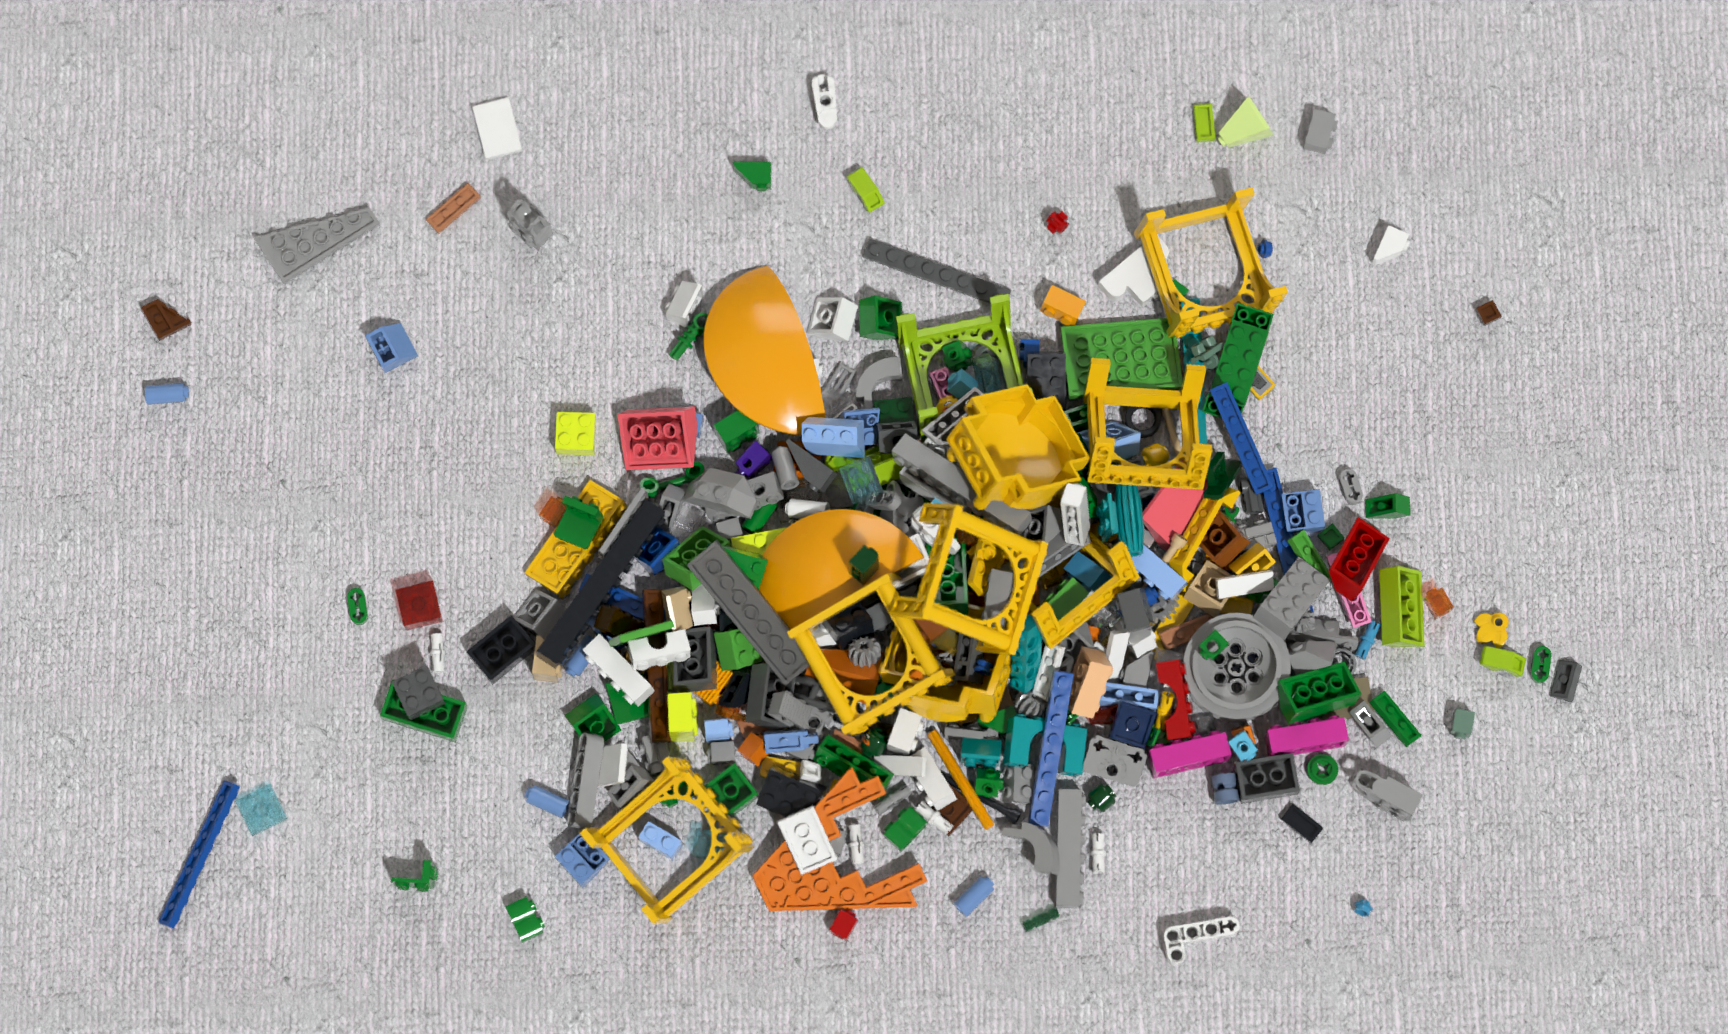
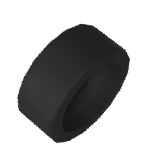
M1129 406L1125 415V425L1141 432L1140 438L1153 436L1161 424L1159 408ZM1141 408L1150 410L1154 415L1153 425L1146 430L1136 428L1132 422L1133 413Z

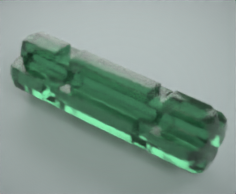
M1054 907L1047 913L1045 911L1032 917V920L1024 921L1022 926L1028 932L1033 930V927L1037 928L1050 922L1051 919L1059 918L1060 915Z

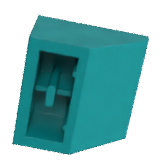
M963 737L960 763H963L965 767H976V765H984L983 768L995 769V766L999 767L1001 741Z

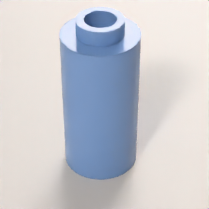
M184 383L145 386L147 405L185 402L186 398L189 397V387L185 386Z
M588 634L584 636L564 664V667H566L565 672L572 677H575V675L580 677L589 664L584 658L586 654L583 649L594 638Z
M536 785L532 788L529 787L525 794V798H527L526 803L560 818L564 817L570 800Z
M980 876L953 905L965 917H968L994 891L992 887L994 883L987 876L985 878Z

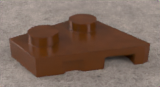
M158 299L141 307L143 315L159 341L191 325V321L188 318L185 319L177 311L167 307L165 303Z

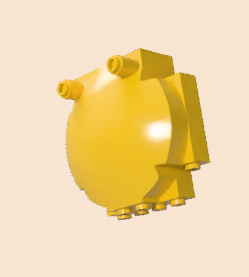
M1028 384L971 397L964 407L968 416L960 419L946 439L950 445V448L947 450V458L951 462L958 461L977 494L973 499V505L977 510L986 509L993 500L1002 501L1009 507L1017 509H1033L1044 506L1058 494L1064 493L1067 483L1078 484L1081 478L1077 471L1083 470L1090 461L1088 452L1082 445L1079 436L1073 429L1070 420L1065 415L1056 397L1051 396L1036 400Z
M968 604L969 615L966 616L981 620V615L985 608ZM897 627L895 631L891 632L890 646L886 647L884 663L881 662L879 666L882 682L894 684V686L900 681L905 672L908 657L906 644ZM931 644L928 645V647L932 649V652L935 650L939 651L940 654L945 652L943 650L934 649ZM983 652L984 660L992 663L994 666L993 669H990V676L983 675L982 684L958 681L949 687H935L933 685L927 688L929 692L920 697L918 695L911 697L912 702L906 706L916 714L934 721H962L967 718L968 714L978 713L979 719L988 723L997 714L1011 672V655ZM947 663L944 668L949 669L951 666ZM908 681L903 683L904 688H907L906 686L911 685L910 683H908Z

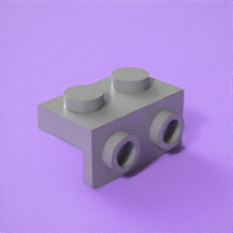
M1028 764L1022 768L1004 765L1003 803L1031 804L1034 789V765Z

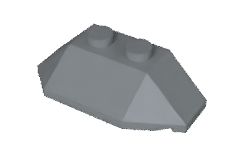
M974 387L922 430V433L935 444L950 447L946 440L960 419L968 416L964 407L971 397L983 395V393Z
M711 467L689 483L682 500L686 503L751 519L758 502L745 476Z

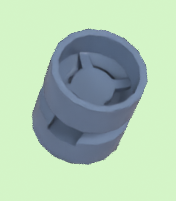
M1224 773L1211 777L1212 787L1216 789L1213 793L1216 805L1240 801L1239 791L1235 788L1237 785L1236 773Z

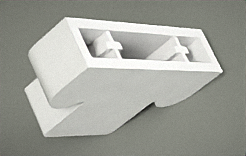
M1159 238L1165 259L1167 261L1169 249L1167 245ZM1143 245L1102 278L1098 284V287L1112 301L1122 300L1126 291L1141 307H1144L1152 299L1157 300L1160 298Z

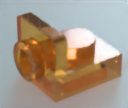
M717 705L715 714L742 722L745 721L746 714L739 712V708L733 709Z

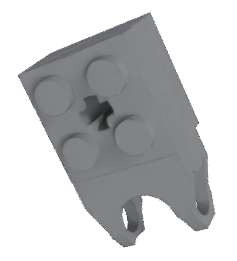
M518 199L511 206L510 210L507 211L511 231L517 236L521 235L524 238L525 244L531 249L534 247L538 251L553 236L551 224L524 199Z
M892 480L887 484L886 491L892 490L901 496L902 501L900 506L894 511L881 510L880 517L898 527L908 537L917 534L911 527L912 513L919 506H923L925 502L923 497L913 490L909 491L908 497L904 496L898 483Z
M1358 771L1351 784L1356 793L1375 803L1379 810L1392 812L1394 817L1400 821H1409L1423 794L1389 776L1387 779H1384L1369 771ZM1359 779L1365 780L1367 785H1361Z

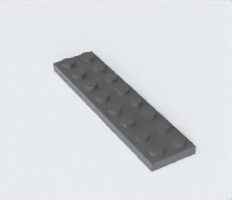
M718 540L713 542L687 565L785 686L810 666L796 640L790 639L787 632L791 629Z

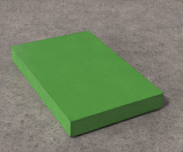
M670 620L609 639L610 647L665 632L675 627L674 622Z

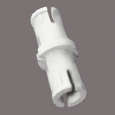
M434 633L430 635L432 650L430 651V656H432V673L438 674L445 672V651L443 650V634Z
M924 801L916 808V812L920 813L928 820L930 825H934L945 835L953 828V825L945 820L939 811H934Z
M860 824L848 826L850 836L848 846L851 848L852 865L864 864L862 849L864 842L861 839Z
M1095 833L1092 834V873L1099 874L1100 872V874H1104V857L1106 856V851H1104V834L1098 833L1097 835Z

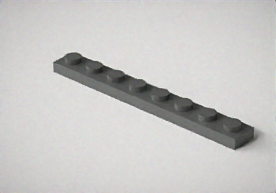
M869 239L863 254V258L987 303H990V297L997 294H1009L1010 296L1011 289Z

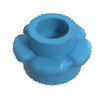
M1366 900L1354 903V912L1360 916L1368 917L1370 911H1373L1372 906H1370L1371 903Z

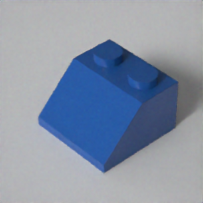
M659 528L654 532L655 536L650 544L646 543L644 545V552L640 558H635L646 571L653 575L663 570L662 558L679 545L678 540L674 536Z

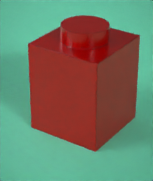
M848 909L845 912L840 910L829 932L847 942L858 922V919L855 918L856 914Z

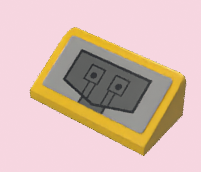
M1258 365L1250 391L1258 400H1261L1274 389L1275 384Z

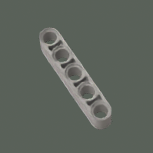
M582 733L579 738L567 817L569 827L585 829L590 828L592 825L604 747L603 736Z

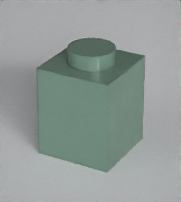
M1457 708L1454 710L1450 734L1454 735V738L1465 740L1471 736L1475 712Z

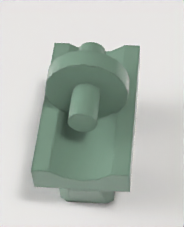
M1213 335L1203 338L1202 342L1190 347L1194 357L1189 359L1191 364L1201 360L1203 365L1209 369H1214L1218 366V356L1215 353L1224 348L1223 342L1216 343Z

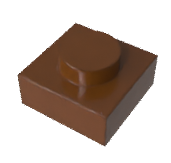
M1493 300L1475 309L1484 326L1502 317Z

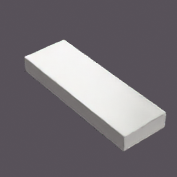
M1272 570L1216 578V592L1219 599L1274 589Z
M1126 629L1110 631L1105 655L1113 666V673L1108 678L1107 683L1119 684L1130 634Z
M1057 644L1051 650L1046 645L1044 648L1032 693L1046 701L1049 698L1053 670L1059 671L1065 651L1063 645Z
M881 755L878 757L874 756V762L893 773L894 776L925 777L927 757Z

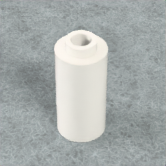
M790 499L785 505V513L788 514V517L802 519L818 512L830 510L828 502Z

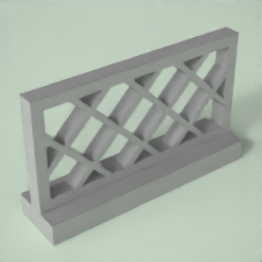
M642 487L600 548V554L597 557L601 561L644 501L647 499L652 502L647 491Z

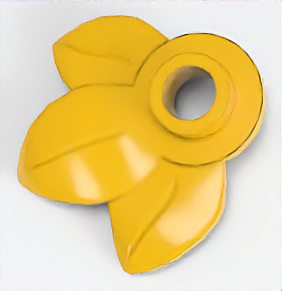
M1498 612L1493 615L1482 613L1475 618L1474 622L1480 626L1476 637L1477 642L1486 643L1493 641L1496 648H1501L1508 638L1506 631L1509 624L1508 617ZM1496 619H1502L1503 623L1501 626L1495 624Z

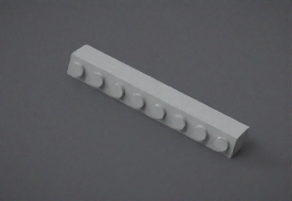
M906 433L892 449L893 461L897 465H904L913 475H919L929 485L937 486L943 494L956 498L960 505H967L976 515H982L987 518L988 522L1018 535H1021L1031 523V512L1026 509L1009 507L1002 501L993 500L986 509L977 510L973 505V499L977 494L963 469Z

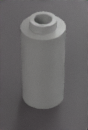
M778 446L772 451L771 457L781 489L790 490L799 485V480L789 448Z

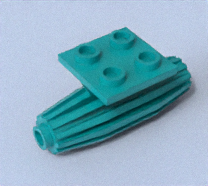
M1116 484L1115 500L1112 501L1111 493H1107L1097 506V517H1100L1098 533L1099 536H1102V542H1106L1110 536L1117 533L1119 541H1122L1127 546L1130 556H1140L1143 554L1144 523L1139 491L1135 485Z

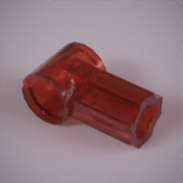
M1119 704L1099 707L1093 719L1089 718V723L1091 725L1112 724Z

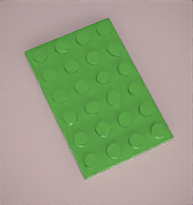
M1167 318L1062 326L1060 330L1063 351L1066 353V380L1069 399L1083 398L1091 358L1110 359L1106 386L1181 390L1183 381L1178 343L1175 336L1168 337L1166 330L1169 327Z

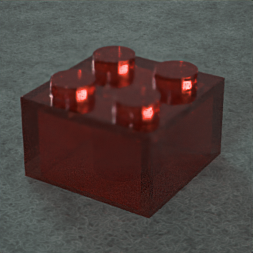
M433 580L395 589L406 631L444 622Z

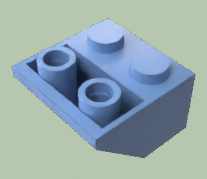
M401 323L383 326L365 335L384 373L418 357Z
M879 408L843 411L837 417L838 419L864 420V445L877 443Z
M1320 489L1281 494L1287 532L1298 533L1301 530H1305L1306 533H1314L1324 530L1325 522Z
M580 834L555 855L556 860L582 888L610 860L601 848H591Z

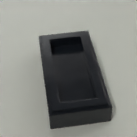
M1294 804L1291 805L1280 819L1310 844L1323 830L1321 825Z

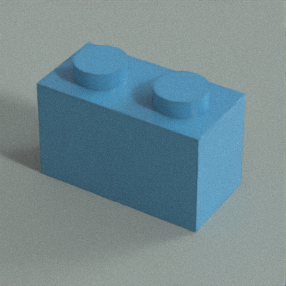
M1079 551L1075 553L1063 568L1068 573L1067 578L1069 580L1073 577L1089 593L1090 591L1094 593L1111 578L1102 567Z

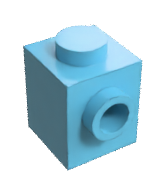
M962 368L956 373H952L948 378L947 391L957 399L962 398L974 387L978 388V381Z
M1245 729L1228 740L1241 761L1244 759L1249 761L1257 755L1255 752L1258 751V748Z

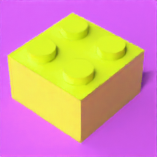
M557 412L556 454L595 456L597 419L595 413Z

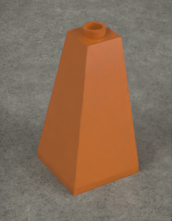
M821 649L836 677L847 689L860 695H874L879 680V666L882 662L883 652H881L880 660H877L876 665L871 664L870 668L868 666L861 668L860 665L854 666L853 662L850 661L848 650ZM811 667L806 668L805 675L817 679ZM859 700V702L866 704L864 700Z

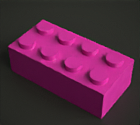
M1336 715L1328 717V720L1325 721L1312 719L1307 724L1295 722L1289 724V727L1282 728L1281 725L1271 726L1264 736L1268 757L1288 753L1298 755L1345 747L1349 741L1345 718H1339Z
M1220 731L1211 732L1209 736L1203 738L1201 735L1193 736L1190 738V741L1183 742L1182 739L1171 742L1172 745L1168 746L1158 744L1153 746V749L1148 754L1153 779L1227 762L1231 757L1226 732L1221 733Z

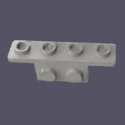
M1315 619V623L1309 631L1303 633L1291 631L1284 640L1287 647L1296 642L1302 643L1305 641L1336 642L1337 647L1347 648L1353 653L1357 651L1358 637L1339 635V621Z

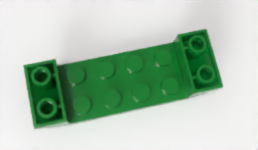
M1237 303L1210 389L1228 382L1242 414L1274 314ZM1209 391L1202 412L1222 418Z

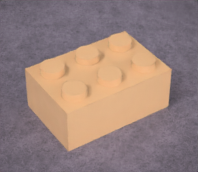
M1082 646L1072 670L1074 676L1068 708L1072 714L1093 719L1095 712L1099 710L1101 696L1105 694L1107 680L1112 676L1113 666L1103 651Z

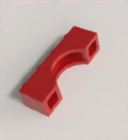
M1180 659L1156 663L1159 682L1170 686L1177 696V708L1174 714L1165 720L1168 740H1177L1193 737V733L1196 732L1195 722L1191 721L1190 713H1193L1191 701L1188 702L1187 694H1190L1188 682H1185L1184 677L1187 674L1186 664L1182 663Z

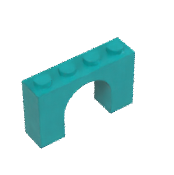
M1015 714L1014 717L1008 719L1003 765L1020 768L1028 765L1031 740L1037 733H1043L1044 718L1033 717V719H1028L1026 715ZM1072 723L1069 726L1065 725L1058 774L1073 777L1083 774L1087 729L1081 728L1080 724Z

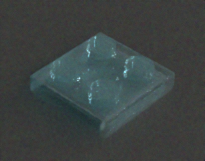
M870 456L839 468L852 504L859 503L883 492Z
M271 784L235 801L252 836L288 819Z

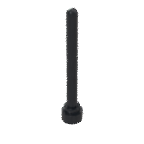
M941 772L947 783L960 790L954 778ZM977 795L983 804L1004 814L1008 822L1014 825L1017 823L1022 813L1021 810L1017 808L1009 809L989 797Z

